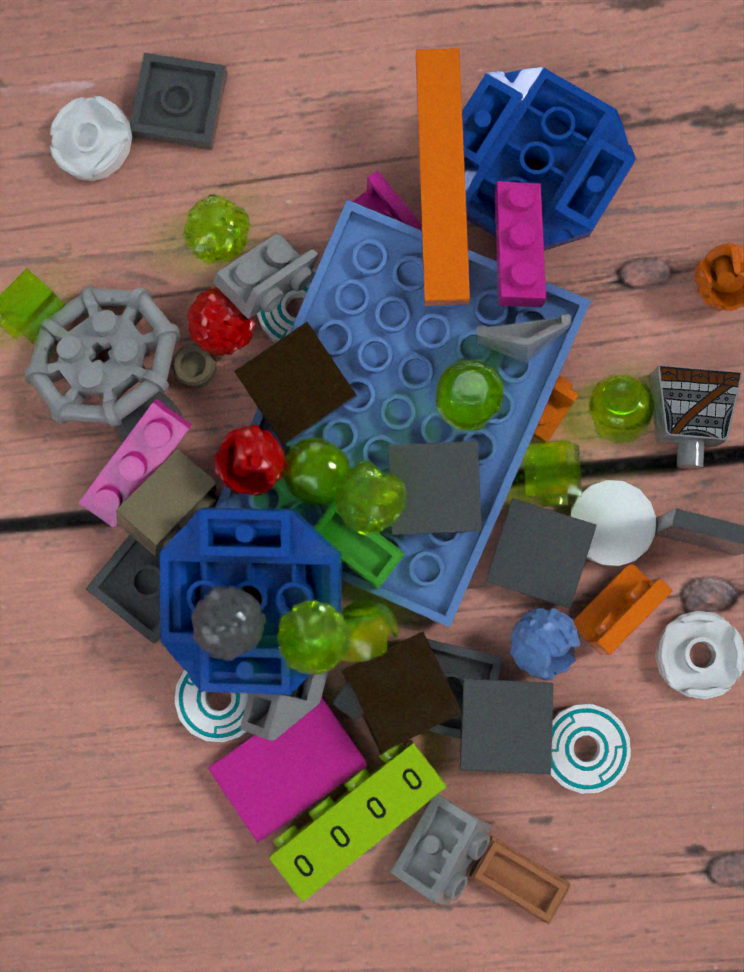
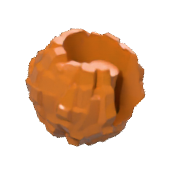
M735 243L716 246L706 254L703 260H699V264L695 266V276L693 279L698 286L697 292L703 298L706 305L714 306L715 309L720 311L722 309L734 311L744 307V246L741 244L735 245Z

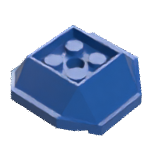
M544 67L520 69L503 73V71L486 73L462 110L467 221L495 237L494 191L497 181L541 184L545 251L589 237L636 160L633 149L628 144L625 129L617 109ZM536 159L543 164L544 168L532 170L524 161Z
M199 509L160 551L161 643L190 675L189 678L200 692L291 695L341 644L342 553L294 509ZM231 585L242 589L244 592L245 586H253L262 595L260 613L266 617V622L263 625L265 629L261 635V640L253 650L238 655L232 661L211 657L210 652L203 650L192 636L194 628L191 616L193 610L196 609L197 603L203 600L213 587H228Z

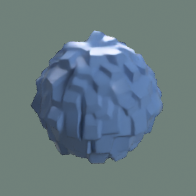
M540 608L528 610L513 627L510 639L512 642L510 653L519 668L527 671L531 676L538 677L544 681L552 680L555 675L567 672L576 661L573 647H579L581 644L577 635L578 630L573 623L574 620L565 613H560L557 609L545 610Z

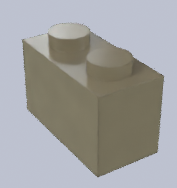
M177 449L116 509L117 524L151 554L157 557L160 551L199 509L214 507L216 504L214 497L217 482Z

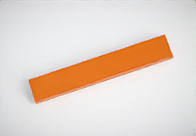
M460 48L416 49L424 306L469 305L470 288Z

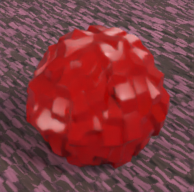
M218 287L208 288L205 292H201L187 313L189 326L187 330L190 332L191 340L196 342L202 351H208L212 355H232L237 350H241L245 345H248L254 335L253 330L256 326L254 316L247 319Z
M254 424L249 427L245 425L229 432L219 446L218 452L214 455L217 476L221 477L223 484L236 495L243 493L261 496V494L266 493L272 489L277 481L281 480L285 473V464L287 463L284 450L277 442V439L273 437L269 430H261L258 425Z

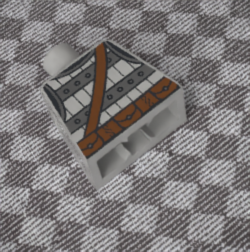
M658 366L649 375L655 437L657 442L678 444L677 467L684 469L703 468L704 446L717 447L727 441L741 384L742 372Z

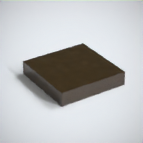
M305 322L234 371L283 445H287L358 397L308 322Z
M424 631L341 670L380 753L462 713Z

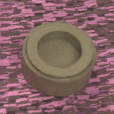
M198 344L183 346L173 357L172 369L174 375L181 384L188 388H202L208 385L216 374L217 367L213 355L209 354L208 351H202Z

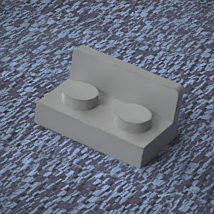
M277 233L216 272L213 283L249 319L261 310H264L266 313L273 310L282 301L284 294L294 289L296 292L302 290L315 275L312 269L319 255L311 249L300 256Z
M437 794L431 799L390 873L433 903L448 905L451 900H456L464 891L468 881V877L465 875L473 860H478L486 851L490 842L488 833L492 825L476 818L444 796Z

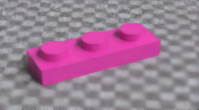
M497 181L494 195L498 306L543 308L546 300L541 184Z
M155 399L78 503L115 528L117 525L116 509L169 457L192 424L161 401Z

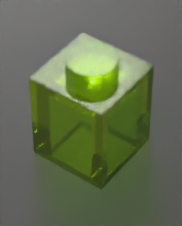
M26 268L0 295V314L2 315L0 317V326L15 340L23 334L34 344L41 327L40 324L46 318H50L65 304L49 287Z
M566 440L529 444L524 455L526 497L540 500L542 507L567 506L568 498L582 497L579 445Z

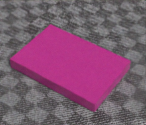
M322 696L320 704L274 741L254 735L208 767V769L257 843H259L368 766V762Z

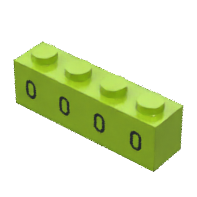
M412 740L406 745L401 743L383 752L379 756L383 761L381 765L370 773L363 768L344 783L348 790L335 801L330 796L326 797L308 812L312 817L308 823L299 830L292 824L273 840L276 848L272 850L269 859L302 903L447 787L443 779Z

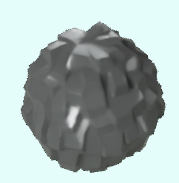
M231 585L228 587H213L209 594L197 603L196 609L192 612L191 618L194 628L192 636L203 650L210 652L211 657L232 661L238 655L245 654L257 646L265 629L263 625L266 622V617L260 613V603L254 600L252 595L243 592L242 589Z

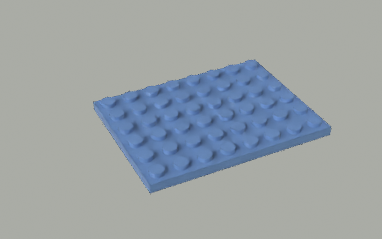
M346 200L290 333L305 322H308L358 397L287 445L281 443L259 408H257L250 426L254 424L258 425L261 430H269L273 437L277 439V442L284 450L287 461L285 473L281 480L274 484L272 489L261 494V496L243 493L236 495L230 491V488L224 485L215 508L294 509L314 527L332 502L337 500L406 553L379 589L343 562L342 580L450 627L591 300L545 282L546 300L543 308L498 306L497 261L468 250L469 305L424 306L422 230ZM570 314L571 324L567 331L527 363H522L477 343L476 331L478 326L494 327L559 318L560 315ZM478 441L482 531L392 535L388 445Z

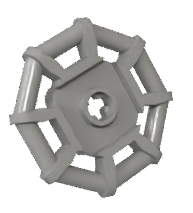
M93 285L83 287V293L50 317H42L37 323L39 332L30 365L24 370L25 381L34 386L51 410V418L60 424L76 421L106 423L112 428L122 424L123 418L157 393H165L170 386L167 378L175 343L180 339L179 327L169 322L151 299V292L143 287H137L134 290L99 289ZM102 306L126 307L122 315H115L110 310H103ZM88 311L90 317L69 332L64 329V327ZM144 316L153 328V331L142 336L135 326ZM56 340L59 342L56 349L59 355L58 362L48 364L53 344ZM111 349L108 352L110 359L107 362L95 361L96 356L101 351ZM156 350L151 370L145 369L143 365L144 356L148 357L149 351ZM65 378L72 388L62 396L52 382ZM138 382H141V384H139V385H138L137 387H135L133 390H131L130 392H128V393H127L126 395H124L122 398L118 399V397H119L120 395H122L123 393H125L127 390H129L131 387H133V386H134L135 384H137ZM90 395L100 396L103 399V406L82 403L85 398L92 399Z

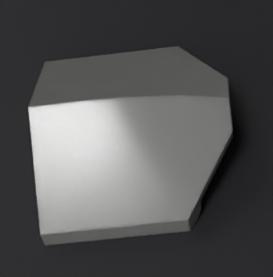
M570 314L560 315L559 318L494 327L478 326L476 331L477 343L522 363H527L567 331L571 324Z

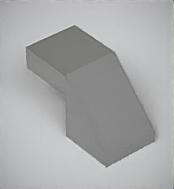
M326 659L291 695L250 693L240 729L267 740L274 741L320 704L332 660Z

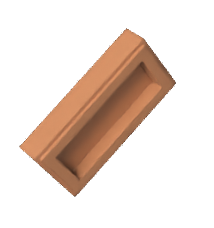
M494 836L490 837L486 851L477 860L470 873L471 878L548 925L571 886L565 879Z

